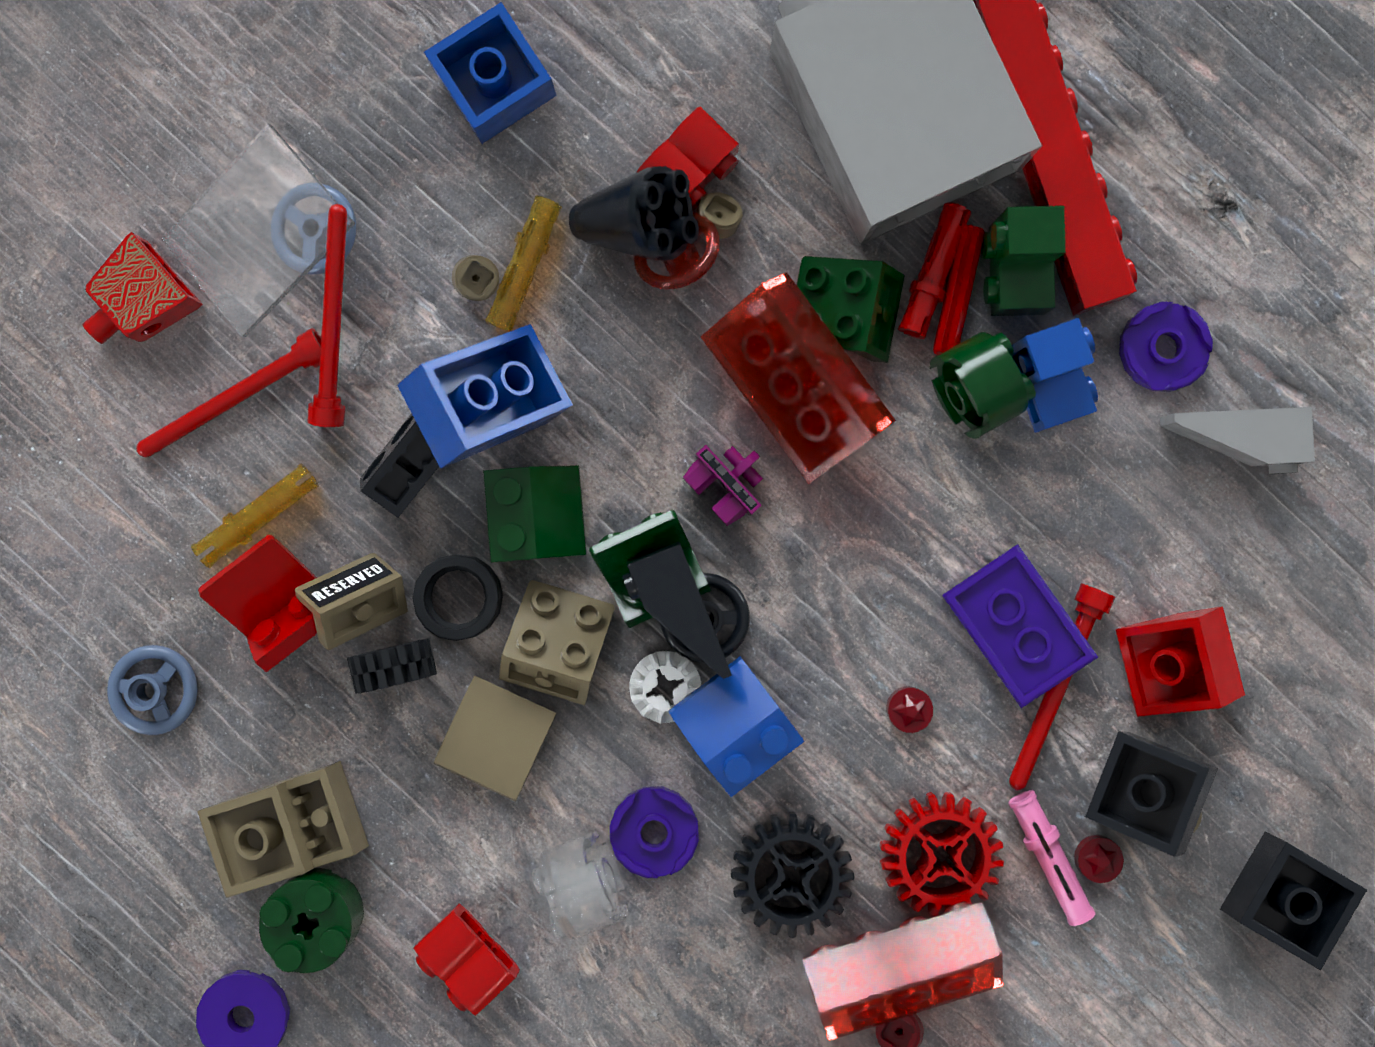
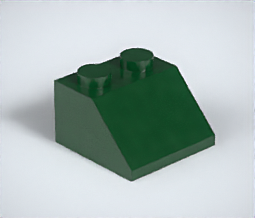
M579 465L483 470L491 563L587 555Z

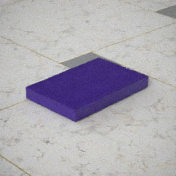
M1018 544L942 595L1021 708L1099 658Z

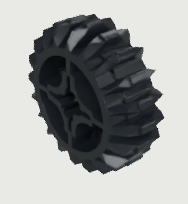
M789 812L787 816L788 825L781 826L778 815L773 814L770 816L773 829L767 831L762 823L757 822L754 824V829L760 838L756 841L746 834L741 838L742 844L750 852L738 850L733 854L734 860L744 865L743 867L731 869V878L736 881H742V883L733 888V893L736 898L748 897L741 904V910L744 914L757 910L753 919L757 927L764 925L768 919H771L770 933L773 935H777L782 924L787 925V932L790 938L796 937L798 925H804L807 935L812 936L815 933L813 921L819 919L822 926L827 928L831 925L826 913L828 910L838 915L843 913L844 909L840 902L836 900V897L847 899L852 895L850 888L841 884L842 882L854 880V872L851 869L842 868L852 861V857L848 851L837 852L844 844L840 835L826 840L831 832V826L828 823L824 822L816 831H813L815 826L813 815L808 814L804 818L802 826H798L796 813ZM788 840H800L810 843L817 848L813 851L807 849L800 854H792L787 852L779 843ZM767 851L775 864V869L766 879L767 884L758 890L755 884V871L759 860ZM781 859L787 867L794 866L795 871L797 867H801L799 874L803 889H801L797 882L791 883L790 878L787 882L784 881L786 877ZM827 859L829 865L828 879L824 889L817 897L810 886V880L815 872L820 870L818 865ZM792 895L797 897L803 906L795 908L781 907L769 900L771 898L778 900L783 896Z

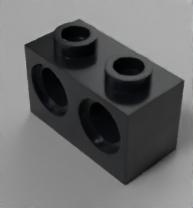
M412 413L360 478V491L397 518L400 517L439 467Z

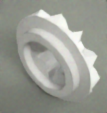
M659 651L643 658L634 668L629 682L631 700L643 717L660 724L674 722L668 710L701 686L700 676L694 664L686 657H682L672 651ZM657 669H660L662 675H665L668 681L684 679V682L679 683L678 687L673 689L672 700L674 705H670L669 700H666L663 694L656 696L655 694L647 695V693L652 691V688L658 685Z

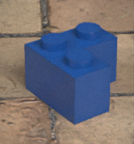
M1079 318L1027 335L1012 344L1014 349L1013 360L1018 366L1020 373L1025 374L1035 388L1036 397L1028 401L1027 407L1035 433L1097 412L1095 402L1098 401L1096 386L1089 376L1085 377L1082 369L1095 362L1092 356L1095 353V342L1090 330L1087 327L1082 328Z

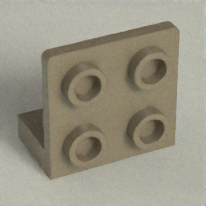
M535 580L529 581L501 655L499 679L585 706L597 661L614 613V605Z

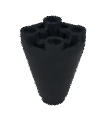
M667 166L648 167L584 198L578 204H575L569 213V227L577 239L583 240L588 244L653 261L676 259L685 251L687 244L696 242L699 234L698 222L693 217L688 176L682 170H672Z

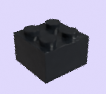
M1118 731L1085 817L1171 856L1183 855L1186 852L1218 768L1134 733Z
M1264 832L1220 910L1321 971L1367 889L1288 842Z

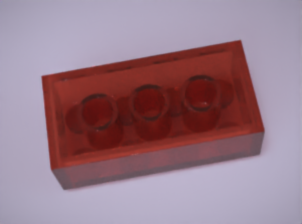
M787 272L760 284L701 336V339L808 484L819 478L896 421Z
M966 902L958 903L948 907L944 914L930 919L922 916L913 917L902 922L898 929L885 933L878 930L869 931L859 935L855 942L841 947L833 944L824 945L812 951L811 956L802 959L828 1041L1003 986V955L982 902L971 906Z

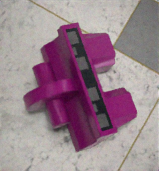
M705 445L696 453L695 457L697 460L683 476L684 481L700 495L717 479L728 493L711 510L726 526L742 518L746 513L752 515L762 505L737 478L742 475L754 488L763 479L752 467L761 456L754 450L744 458L732 446L723 454L735 467L730 471Z

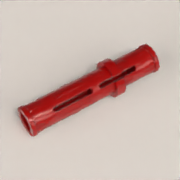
M947 202L943 205L939 222L925 255L921 271L918 274L917 280L912 281L909 287L911 296L898 327V330L904 332L905 335L917 339H925L937 304L942 303L946 292L943 288L946 278L953 264L964 226L967 225L972 214L965 206L952 202Z

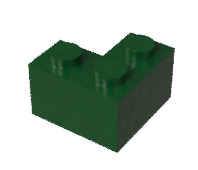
M1064 206L1007 207L990 225L989 232H984L982 254L984 259H989L990 277H985L983 296L985 304H991V316L1045 315L1055 308L1054 262L1066 253Z

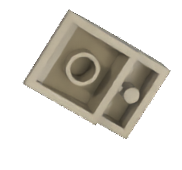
M341 761L267 785L197 811L226 898L305 874L313 868L354 856L369 846Z

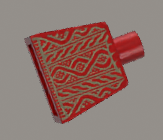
M130 232L87 283L85 290L100 309L82 325L89 335L100 344H104L118 330L130 339L143 342L199 309L203 304L147 240Z

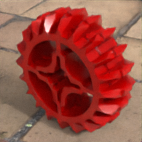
M932 792L926 794L927 806L923 808L915 798L910 799L909 806L914 812L907 816L903 810L897 809L894 814L902 822L901 825L897 827L887 823L884 827L886 833L894 837V841L884 840L879 845L883 852L893 854L880 860V866L883 870L892 871L885 878L888 886H900L896 896L901 902L907 901L912 897L911 907L916 912H920L928 903V912L932 917H938L942 905H945V909L950 917L957 915L956 904L962 903L967 911H973L974 904L970 899L973 895L977 894L980 899L988 900L989 895L982 887L984 883L998 885L999 879L990 872V868L999 869L1004 865V861L1000 857L991 855L1003 849V842L1001 840L990 838L998 830L997 826L993 822L983 823L987 813L981 807L971 811L972 801L966 797L959 800L955 806L954 795L950 792L944 793L941 805H938V800ZM937 820L960 822L955 829L950 826L945 832L940 834L931 833L923 827ZM973 835L976 848L975 859L971 869L968 871L963 866L961 857L964 849L969 845L966 840ZM912 837H914L920 843L922 853L915 863L917 868L909 875L906 865V853ZM927 841H930L937 848L941 846L946 850L955 867H952L946 861L941 862L933 854L934 851ZM944 875L952 876L959 881L943 888L924 886L927 881L932 883L935 879Z

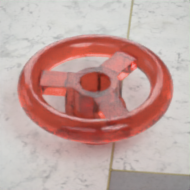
M693 212V217L697 220L699 226L698 237L702 233L706 237V249L702 258L694 243L687 244L685 251L676 259L663 261L670 276H664L652 271L646 258L634 256V266L639 277L652 287L666 290L682 288L702 278L715 263L720 250V236L713 222Z

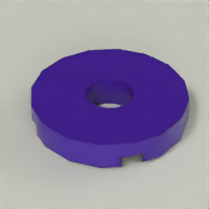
M1162 301L1141 309L1128 320L1120 336L1119 355L1124 370L1137 384L1151 391L1171 392L1191 385L1204 374L1208 366L1207 362L1210 352H1212L1213 339L1207 323L1196 310L1186 305L1181 306L1173 302ZM1160 335H1167L1175 341L1176 353L1171 359L1161 357L1156 351V340Z
M663 786L643 787L628 794L616 807L609 826L610 843L617 860L628 871L644 878H658V876L672 875L680 871L693 858L699 842L698 819L691 804L678 792ZM652 820L663 823L668 832L666 838L658 844L647 842L641 834L643 825Z
M237 970L223 975L204 992L197 1007L196 1028L202 1044L205 1047H277L286 1033L287 1022L290 1017V1006L284 990L273 978L263 973L259 975L255 972H249L251 970ZM245 1006L249 1008L254 1015L253 1026L242 1027L238 1025L233 1018L234 1007Z

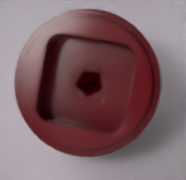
M905 686L895 690L890 695L886 705V713L890 722L897 729L906 733H916L926 728L931 722L933 704L929 696L922 690L912 686Z
M1091 835L1084 838L1076 847L1074 854L1075 864L1080 873L1096 883H1107L1114 880L1120 874L1124 864V857L1120 847L1103 835Z
M897 1007L884 1012L878 1019L876 1038L881 1047H919L922 1043L924 1036L923 1025L920 1018L913 1011Z

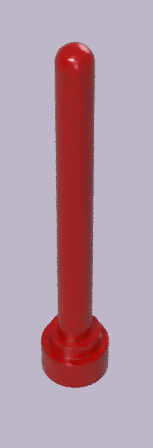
M341 204L332 205L328 211L318 394L313 396V402L308 404L307 423L319 427L344 426L345 406L341 405V397L337 396L347 230V210Z
M314 328L297 336V342L291 345L292 351L144 438L136 446L137 453L142 457H150L299 367L303 366L305 369L310 366L314 368L319 367L321 336Z
M1081 583L1074 599L1078 602L1075 610L1079 612L1074 624L1084 638L1088 640L1096 619L1101 620L1104 612L1109 614L1116 597ZM1073 675L1044 694L1009 778V784L1014 790L1019 791L1026 787Z

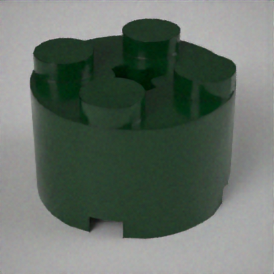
M980 332L932 358L930 361V369L937 366L939 376L932 380V384L943 409L955 425L963 421L970 428L964 434L972 439H977L1024 413L1027 410L1028 401L1036 397L1033 383L1025 374L1020 373L1018 366L1012 358L1014 356L1013 346L1003 333L992 336L989 333Z
M313 868L305 874L290 878L261 907L259 919L260 939L265 951L281 971L287 973H313L321 971L335 963L353 943L363 921L364 907L359 891L346 877L342 878L332 873V870ZM307 917L309 919L316 918L319 924L316 926L314 922H309Z

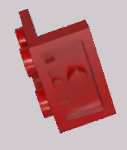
M273 535L264 537L198 588L200 597L246 636L254 662L266 673L317 634L313 613L297 599L295 593L296 587L317 577Z

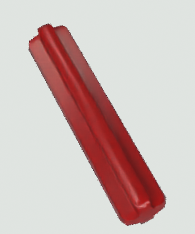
M964 226L951 266L933 346V353L936 355L958 345L961 341L984 239V229L977 226Z

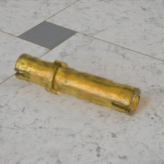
M535 196L522 232H517L514 241L517 244L513 256L505 271L485 322L508 332L513 330L542 255H547L550 248L547 242L562 209V206L542 196Z
M300 463L297 468L251 503L247 504L235 515L230 512L222 518L223 524L197 543L195 542L191 545L192 551L197 557L210 546H214V550L200 560L206 567L211 568L214 566V563L239 544L247 545L253 540L252 534L264 527L310 491L318 488L317 480L314 476H311L301 485L297 486L296 482L310 472Z

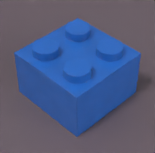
M502 2L424 51L432 69L481 144L557 96L552 78Z

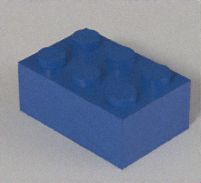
M531 324L422 363L397 385L440 469L541 427L573 406Z

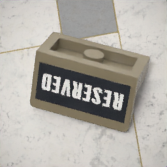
M375 553L368 554L295 588L297 599L313 613L319 642L328 651L408 612L402 576Z

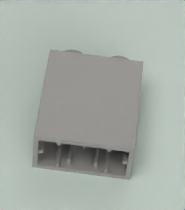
M783 0L779 4L778 10L782 18L774 23L770 55L860 245L943 207L944 203L954 202L1022 170L1042 147L973 0Z

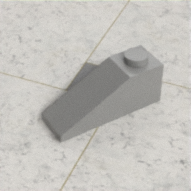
M1312 407L1173 413L1160 417L1161 427L1251 467L1268 466L1269 474L1298 473L1297 464L1315 462Z

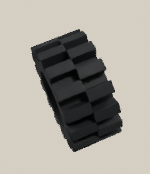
M429 638L347 657L355 694L397 686L437 674Z

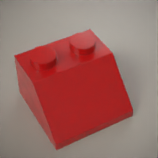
M1223 606L1181 612L1115 629L1137 717L1220 709L1245 695Z

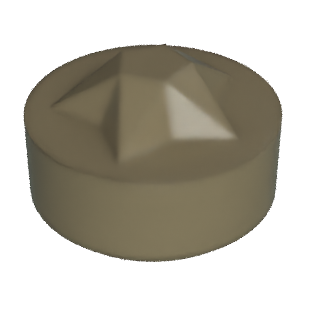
M714 192L705 195L701 199L695 219L698 222L699 228L705 234L714 238L724 239L735 234L742 220L743 212L741 206L733 197L724 193Z
M469 255L460 259L454 266L452 283L457 293L462 297L472 301H482L491 297L497 290L499 272L490 259L479 255Z

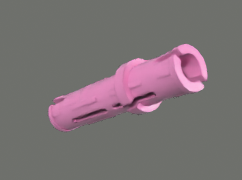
M1034 790L1025 791L1009 800L1008 804L1013 809L1025 834L1023 842L1027 850L1034 852L1050 887L1067 917L1069 925L1077 926L1088 922L1096 913L1093 907L1090 906L1075 871L1072 869L1058 841L1060 833L1057 827L1050 825L1036 798L1037 795ZM1033 822L1037 823L1047 845L1050 848L1049 851L1045 850L1033 826ZM1054 865L1059 866L1071 890L1070 893L1066 892Z

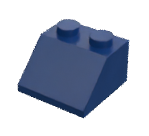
M741 656L728 665L732 676L723 679L718 674L714 675L668 710L670 716L702 762L730 797L734 796L805 742Z

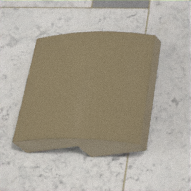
M474 675L441 744L434 764L516 802L556 717V712Z

